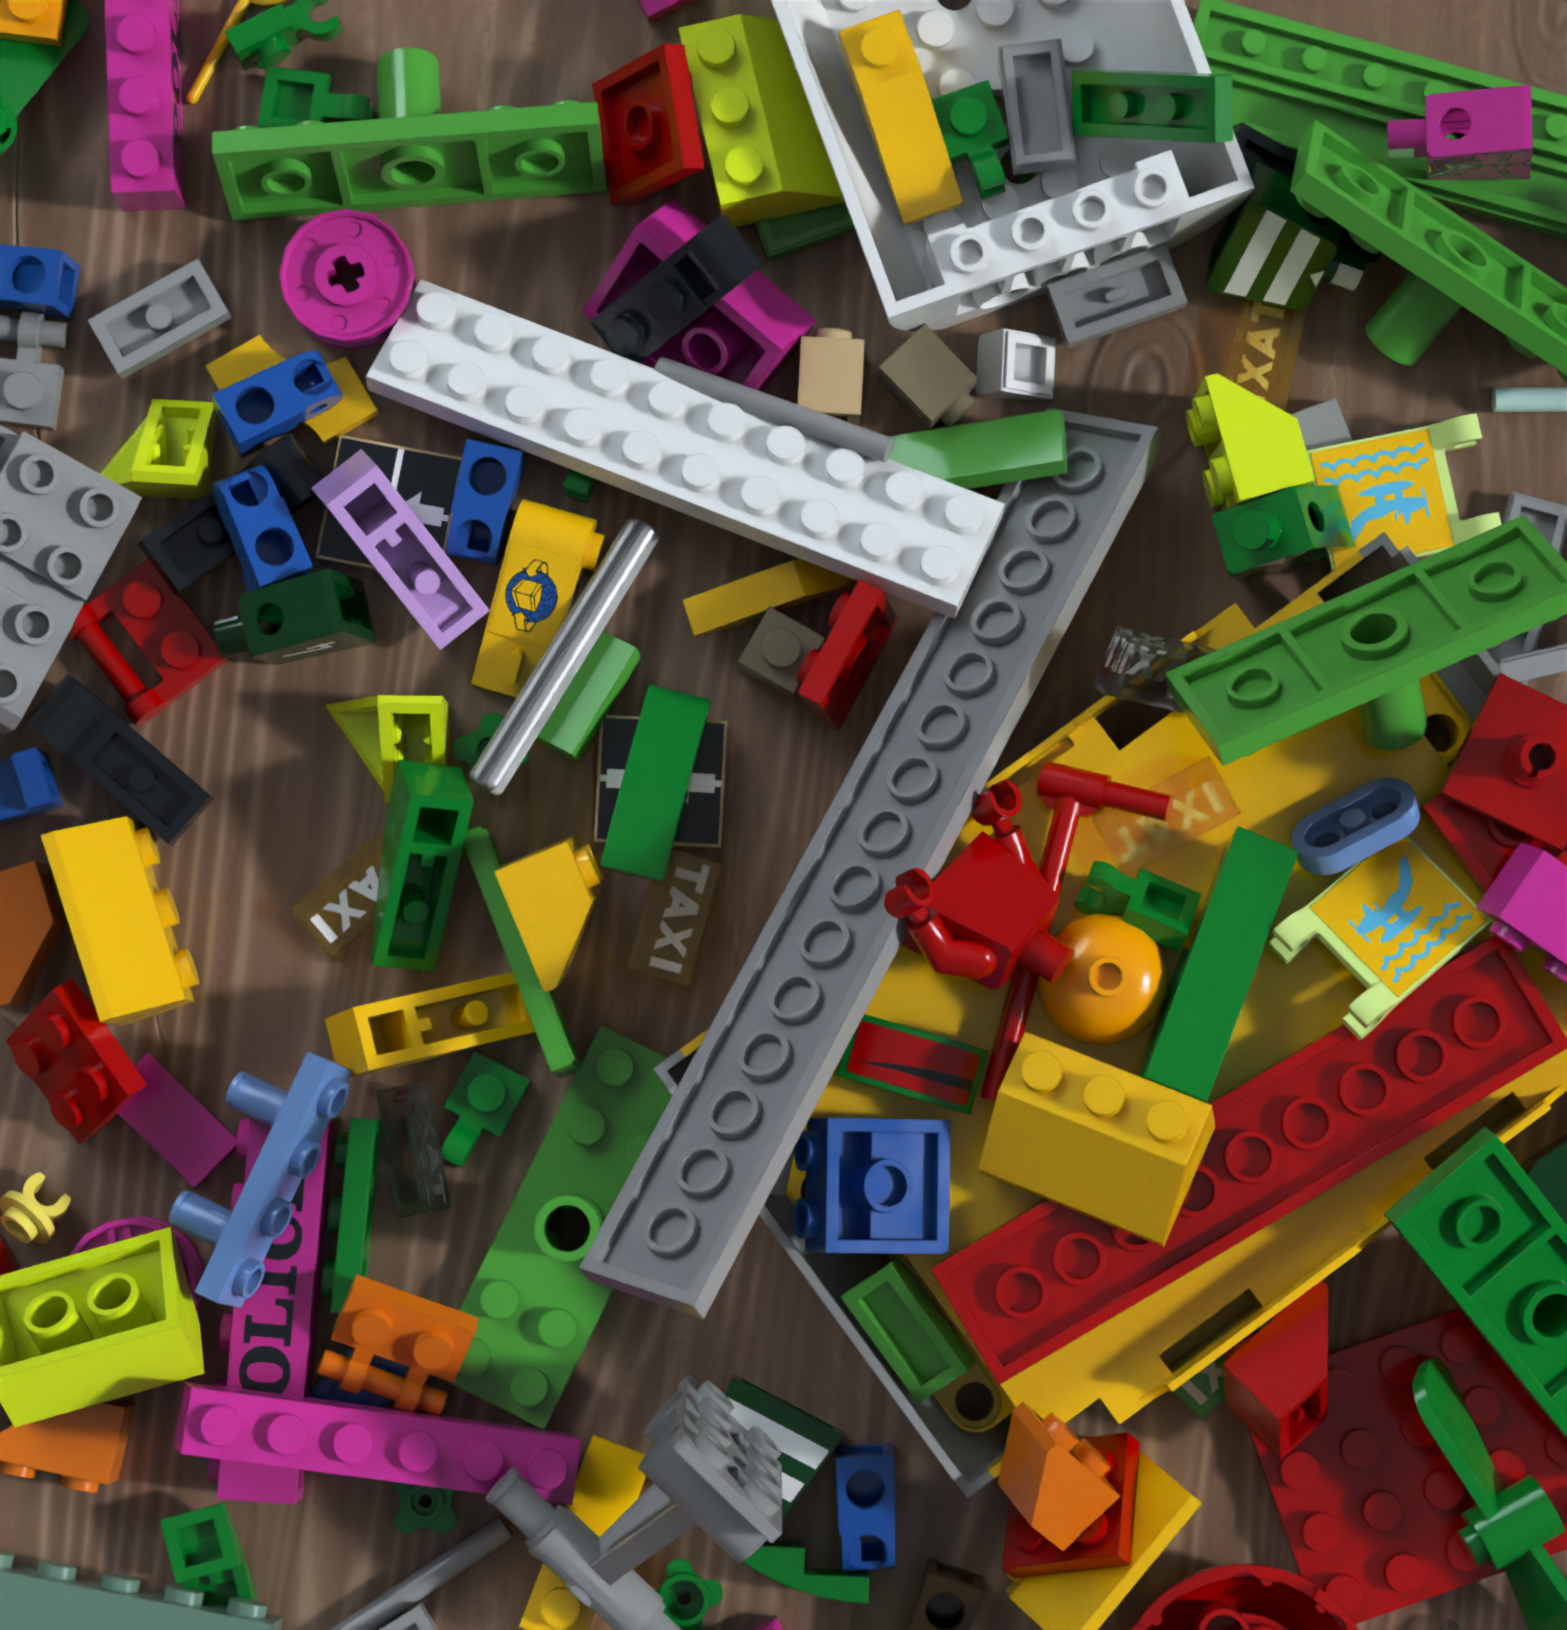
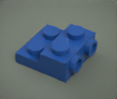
M809 1118L807 1131L802 1132L794 1150L797 1168L800 1171H806V1198H799L797 1200L793 1213L794 1230L798 1238L805 1239V1251L817 1253L949 1254L951 1120Z

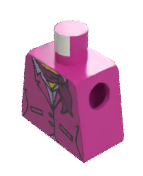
M1531 85L1438 93L1426 96V119L1387 120L1388 159L1427 157V179L1431 180L1530 179L1532 158ZM1449 134H1460L1464 137L1449 139L1446 136Z

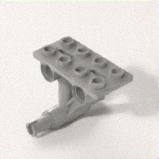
M687 1375L679 1383L678 1392L656 1413L643 1431V1434L654 1446L644 1456L638 1468L653 1484L600 1537L568 1507L563 1508L561 1505H558L554 1508L518 1474L519 1471L515 1468L509 1470L492 1487L485 1500L489 1504L492 1503L527 1537L524 1543L528 1547L527 1551L536 1560H541L582 1603L596 1612L613 1630H682L663 1612L666 1605L663 1603L662 1596L633 1569L696 1524L738 1564L749 1558L767 1540L773 1543L782 1534V1464L777 1459L782 1453L775 1442L759 1427L754 1425L748 1431L730 1414L734 1406L716 1385L708 1380L700 1385L690 1375Z

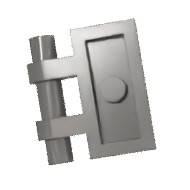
M22 312L20 317L0 315V340L18 343L16 360L0 358V425L56 431L64 369L60 365L40 363L43 345L65 348L68 339L67 323L46 321L43 314Z

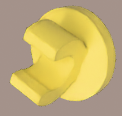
M41 1172L35 1173L27 1179L21 1193L9 1190L0 1198V1208L3 1212L1 1222L14 1238L26 1244L31 1241L40 1244L48 1243L55 1235L53 1224L59 1222L64 1217L71 1201V1197L65 1193L54 1205L45 1206L40 1204L35 1199L34 1194L40 1190L46 1178Z

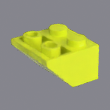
M1218 373L1204 377L1192 398L1193 409L1186 410L1185 416L1194 447L1204 446L1210 469L1202 471V478L1210 506L1212 508L1221 506L1223 511L1287 488L1311 486L1315 479L1298 419Z

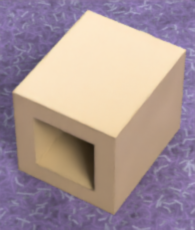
M819 328L814 330V337L801 336L798 405L860 426L865 339H852L851 331L840 328Z

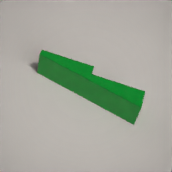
M1237 826L1223 849L1188 955L1179 969L1142 1078L1207 1103L1299 850Z

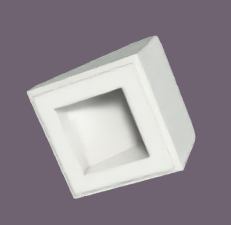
M1006 328L981 334L978 339L976 377L978 379L975 390L976 395L1000 399L1053 400L1056 338Z

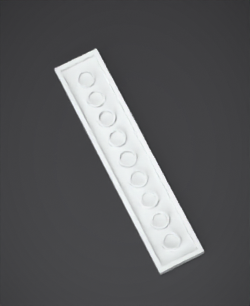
M420 279L409 299V304L398 318L366 375L367 390L848 578L856 581L860 579L884 592L954 619L1003 517L1005 503L889 459L885 463L859 454L851 449L842 448L803 434L794 427L781 426L742 411L737 405L722 403L655 371L654 368Z

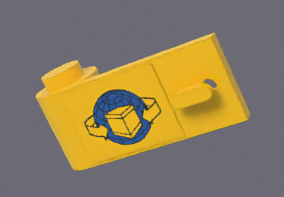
M522 499L510 532L471 685L517 698L569 614L577 583L580 581L584 570L587 569L595 572L598 567L606 535L596 533L597 520Z

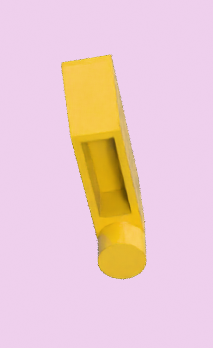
M799 558L683 600L693 635L699 636L761 619L769 606L780 612L833 592H846L857 581Z

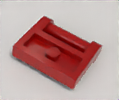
M148 558L92 601L84 604L67 636L70 641L78 640L120 694L127 704L124 712L135 726H140L155 717L230 660L221 655L215 639L183 597L180 594L175 596ZM113 614L164 679L154 688L149 690L146 688L99 626Z

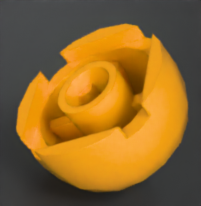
M1092 914L1070 921L1053 936L1072 948L1074 953L1066 969L1054 983L1051 984L1038 975L1036 991L1044 1014L1061 1032L1083 1044L1110 1046L1135 1038L1156 1020L1167 998L1169 971L1161 947L1143 930L1122 921L1120 915Z

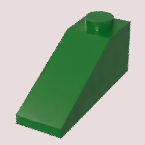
M398 760L385 818L370 958L372 966L435 972L474 803L461 767Z

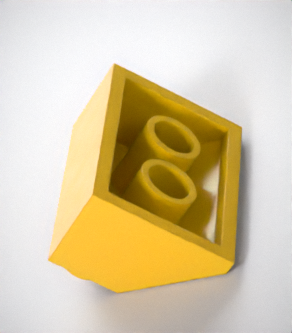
M124 816L56 830L41 835L100 1022L124 1026L195 1002L190 987L199 985L197 970L188 948L178 950L171 926L180 924V919L169 888L166 887L160 890L158 888L152 866L160 863V856L149 827L139 829L137 821Z
M1025 1031L998 1090L978 1170L980 1173L1164 1247L1216 1127L1213 1107L1208 1103Z
M1139 1451L1130 1565L1016 1579L1006 1572L1005 1575L1012 1582L1005 1591L1008 1597L1043 1630H1098L1202 1503L1144 1453Z

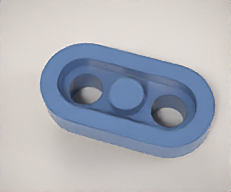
M1376 779L1308 814L1296 824L1291 835L1293 848L1299 850L1297 859L1300 866L1307 872L1316 875L1335 874L1405 838L1416 828L1420 820V810L1414 791L1408 783L1400 779Z

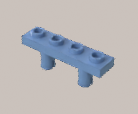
M307 1051L289 1092L244 1071L239 1072L234 1077L226 1093V1105L270 1126L271 1130L233 1211L189 1190L183 1191L172 1206L169 1216V1223L215 1246L195 1293L215 1303L242 1308L245 1299L250 1298L257 1291L265 1274V1264L263 1261L273 1240L283 1234L292 1218L293 1204L291 1201L302 1179H305L312 1173L321 1155V1144L319 1142L328 1122L341 1112L349 1095V1085L347 1082L353 1070Z

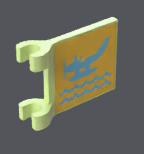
M1477 413L1451 418L1429 426L1307 450L1315 479L1312 486H1338L1355 543V547L1328 555L1331 571L1383 532L1386 533L1399 551L1408 545L1414 555L1420 558L1434 555L1502 525L1499 512L1463 521L1460 520L1445 451L1472 447L1477 444V440L1482 439Z
M1406 836L1356 863L1307 906L1288 916L1273 930L1272 934L1275 937L1269 941L1267 946L1286 965L1302 952L1314 938H1318L1368 989L1348 1006L1347 1011L1349 1013L1341 1021L1360 1041L1401 1001L1491 924L1492 920L1476 908L1477 905Z

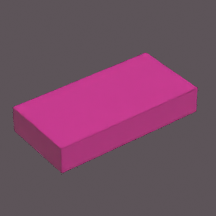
M147 1053L135 1065L147 1085L118 1115L193 1188H198L236 1149L237 1136L152 1053Z

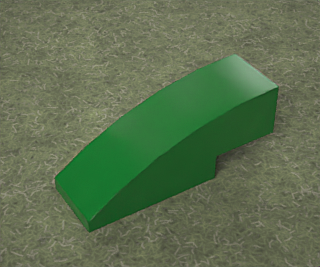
M649 685L600 863L602 869L665 884L711 699Z

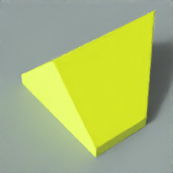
M152 399L145 420L100 474L139 496L199 500L210 492L216 417L214 403Z
M376 695L325 705L383 790L384 803H389L398 760L449 766L451 706L443 696Z

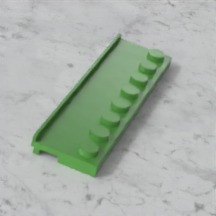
M1200 0L1193 25L1211 73L1232 74L1233 126L1243 122L1280 144L1298 152L1301 136L1312 122L1317 120L1449 209L1567 241V96L1531 86L1532 158L1530 179H1427V157L1388 159L1387 120L1426 119V96L1431 94L1525 84L1222 0ZM1449 134L1446 137L1449 139H1460L1464 136Z

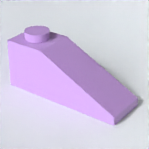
M362 449L311 488L439 650L490 611L380 468Z

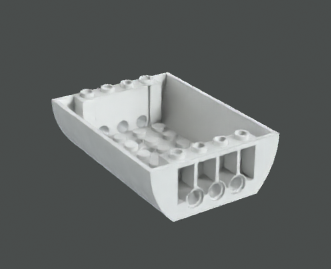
M770 0L889 324L896 329L917 331L926 324L931 330H942L1044 294L1048 284L1166 244L1168 249L1176 247L1230 214L1250 196L1255 188L1234 131L1233 141L1220 143L1073 135L1076 155L1075 168L1036 172L1030 181L1022 184L1011 183L1006 179V183H1004L1006 192L981 200L968 161L964 160L953 164L952 168L961 193L963 206L903 226L840 54V30L900 9L931 99L985 80L989 81L994 96L1003 97L998 46L1061 38L1073 130L1072 71L1104 69L1212 74L1185 1L971 0L966 7L953 11L940 5L938 0ZM1009 145L994 150L1000 163L1010 155Z

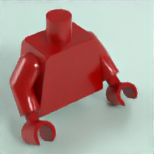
M1002 780L991 785L990 790L978 794L977 801L971 810V815L976 822L983 826H992L994 832L990 836L982 831L933 882L929 875L919 868H913L898 875L895 880L896 887L889 890L884 898V907L887 913L895 918H904L906 916L909 918L906 924L908 932L901 945L925 957L932 970L937 974L970 979L989 989H1000L1021 965L1029 968L1052 984L1064 972L1074 953L1072 948L1048 933L1060 900L1057 893L1047 885L1034 862L1020 825H1012L1010 817L1015 816L1020 811L1022 796L1018 787L1010 780Z

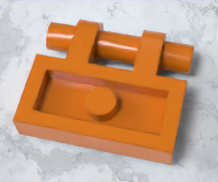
M356 1274L334 1324L331 1340L353 1347L349 1357L325 1349L316 1374L339 1381V1389L357 1395L360 1389L393 1400L395 1401L394 1408L408 1412H414L415 1409H419L440 1416L448 1392L426 1385L425 1382L430 1374L454 1383L475 1336L479 1318ZM376 1355L407 1366L404 1376L370 1365L373 1356Z

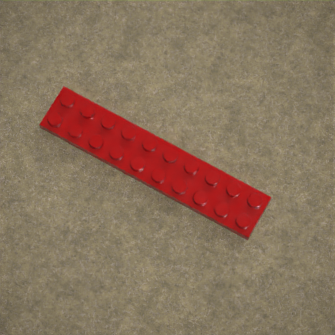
M1493 935L1445 963L1401 1001L1360 1041L1342 1024L1208 1103L1213 1107L1216 1127L1164 1247L1045 1199L930 1267V1270L996 1383L1000 1385L1567 1049V1038L1514 949Z

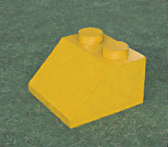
M576 835L506 863L494 871L544 993L557 988L565 978L600 893L596 885L605 879L592 845L588 844L580 847Z

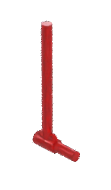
M1046 760L1039 775L1037 795L1041 796L1047 808L1054 810L1039 867L1047 885L1057 893L1059 898L1080 816L1088 818L1099 810L1102 811L1104 807H1109L1167 821L1172 809L1173 796L1113 782L1110 775ZM1021 965L1011 976L980 1096L984 1099L996 1101L998 1090L1025 1032L1038 974L1024 965Z

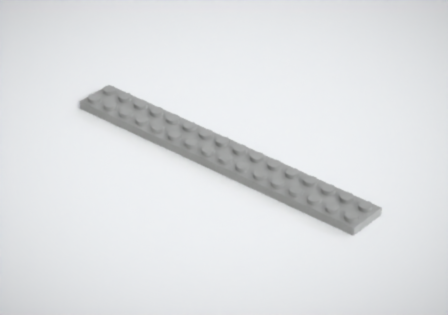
M1047 407L1045 411L1055 410V409H1054V408H1049V407ZM1061 410L1065 421L1067 473L1009 482L1003 487L997 498V501L1005 503L1003 517L956 618L954 619L935 612L584 1257L579 1269L589 1281L701 1319L705 1318L908 932L906 924L909 918L907 916L895 918L887 913L884 907L886 893L896 887L895 880L898 875L913 868L925 871L932 882L936 879L977 801L978 794L983 790L1165 444L1158 427Z

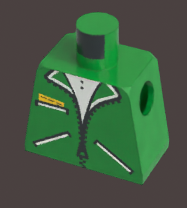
M1337 485L1295 486L1212 515L1229 576L1240 583H1246L1355 547ZM1309 508H1313L1317 515L1319 531L1315 529L1310 520Z

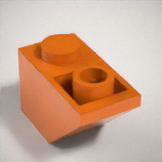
M35 860L0 871V1007L12 1009L24 1004L65 927L46 864Z
M114 1399L19 1427L11 1425L0 1432V1472L18 1477L34 1478L36 1469L60 1474L59 1485L63 1487L97 1493L99 1484L109 1485L119 1479L137 1404Z
M1021 1402L1013 1410L997 1484L1031 1527L1060 1550L1064 1551L1121 1497L1103 1476L1111 1469L1108 1462L1087 1440L1083 1438L1079 1442L1077 1436L1055 1413L1051 1412L1043 1419L1024 1402Z

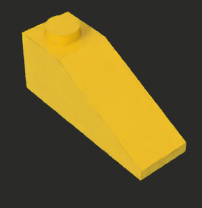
M900 9L840 30V54L903 226L963 206L961 193L927 85Z
M513 972L356 1006L325 1018L335 1062L353 1070L349 1079L536 1033Z
M593 1434L576 1477L572 1505L566 1504L565 1507L574 1512L600 1537L638 1499L646 1475L638 1466L646 1454ZM543 1563L519 1627L527 1630H588L595 1612L582 1603L565 1583Z

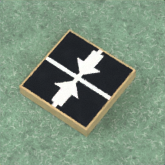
M340 435L333 470L362 449L380 468L446 553L453 515L451 508L462 457ZM325 507L315 555L317 561L377 572Z
M607 715L600 725L594 843H606L639 716ZM706 720L674 847L722 849L728 721Z

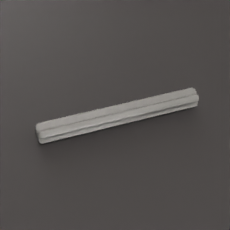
M630 518L625 522L472 768L470 779L483 791L496 796L503 793L654 549L659 536L655 529L646 522L636 518Z

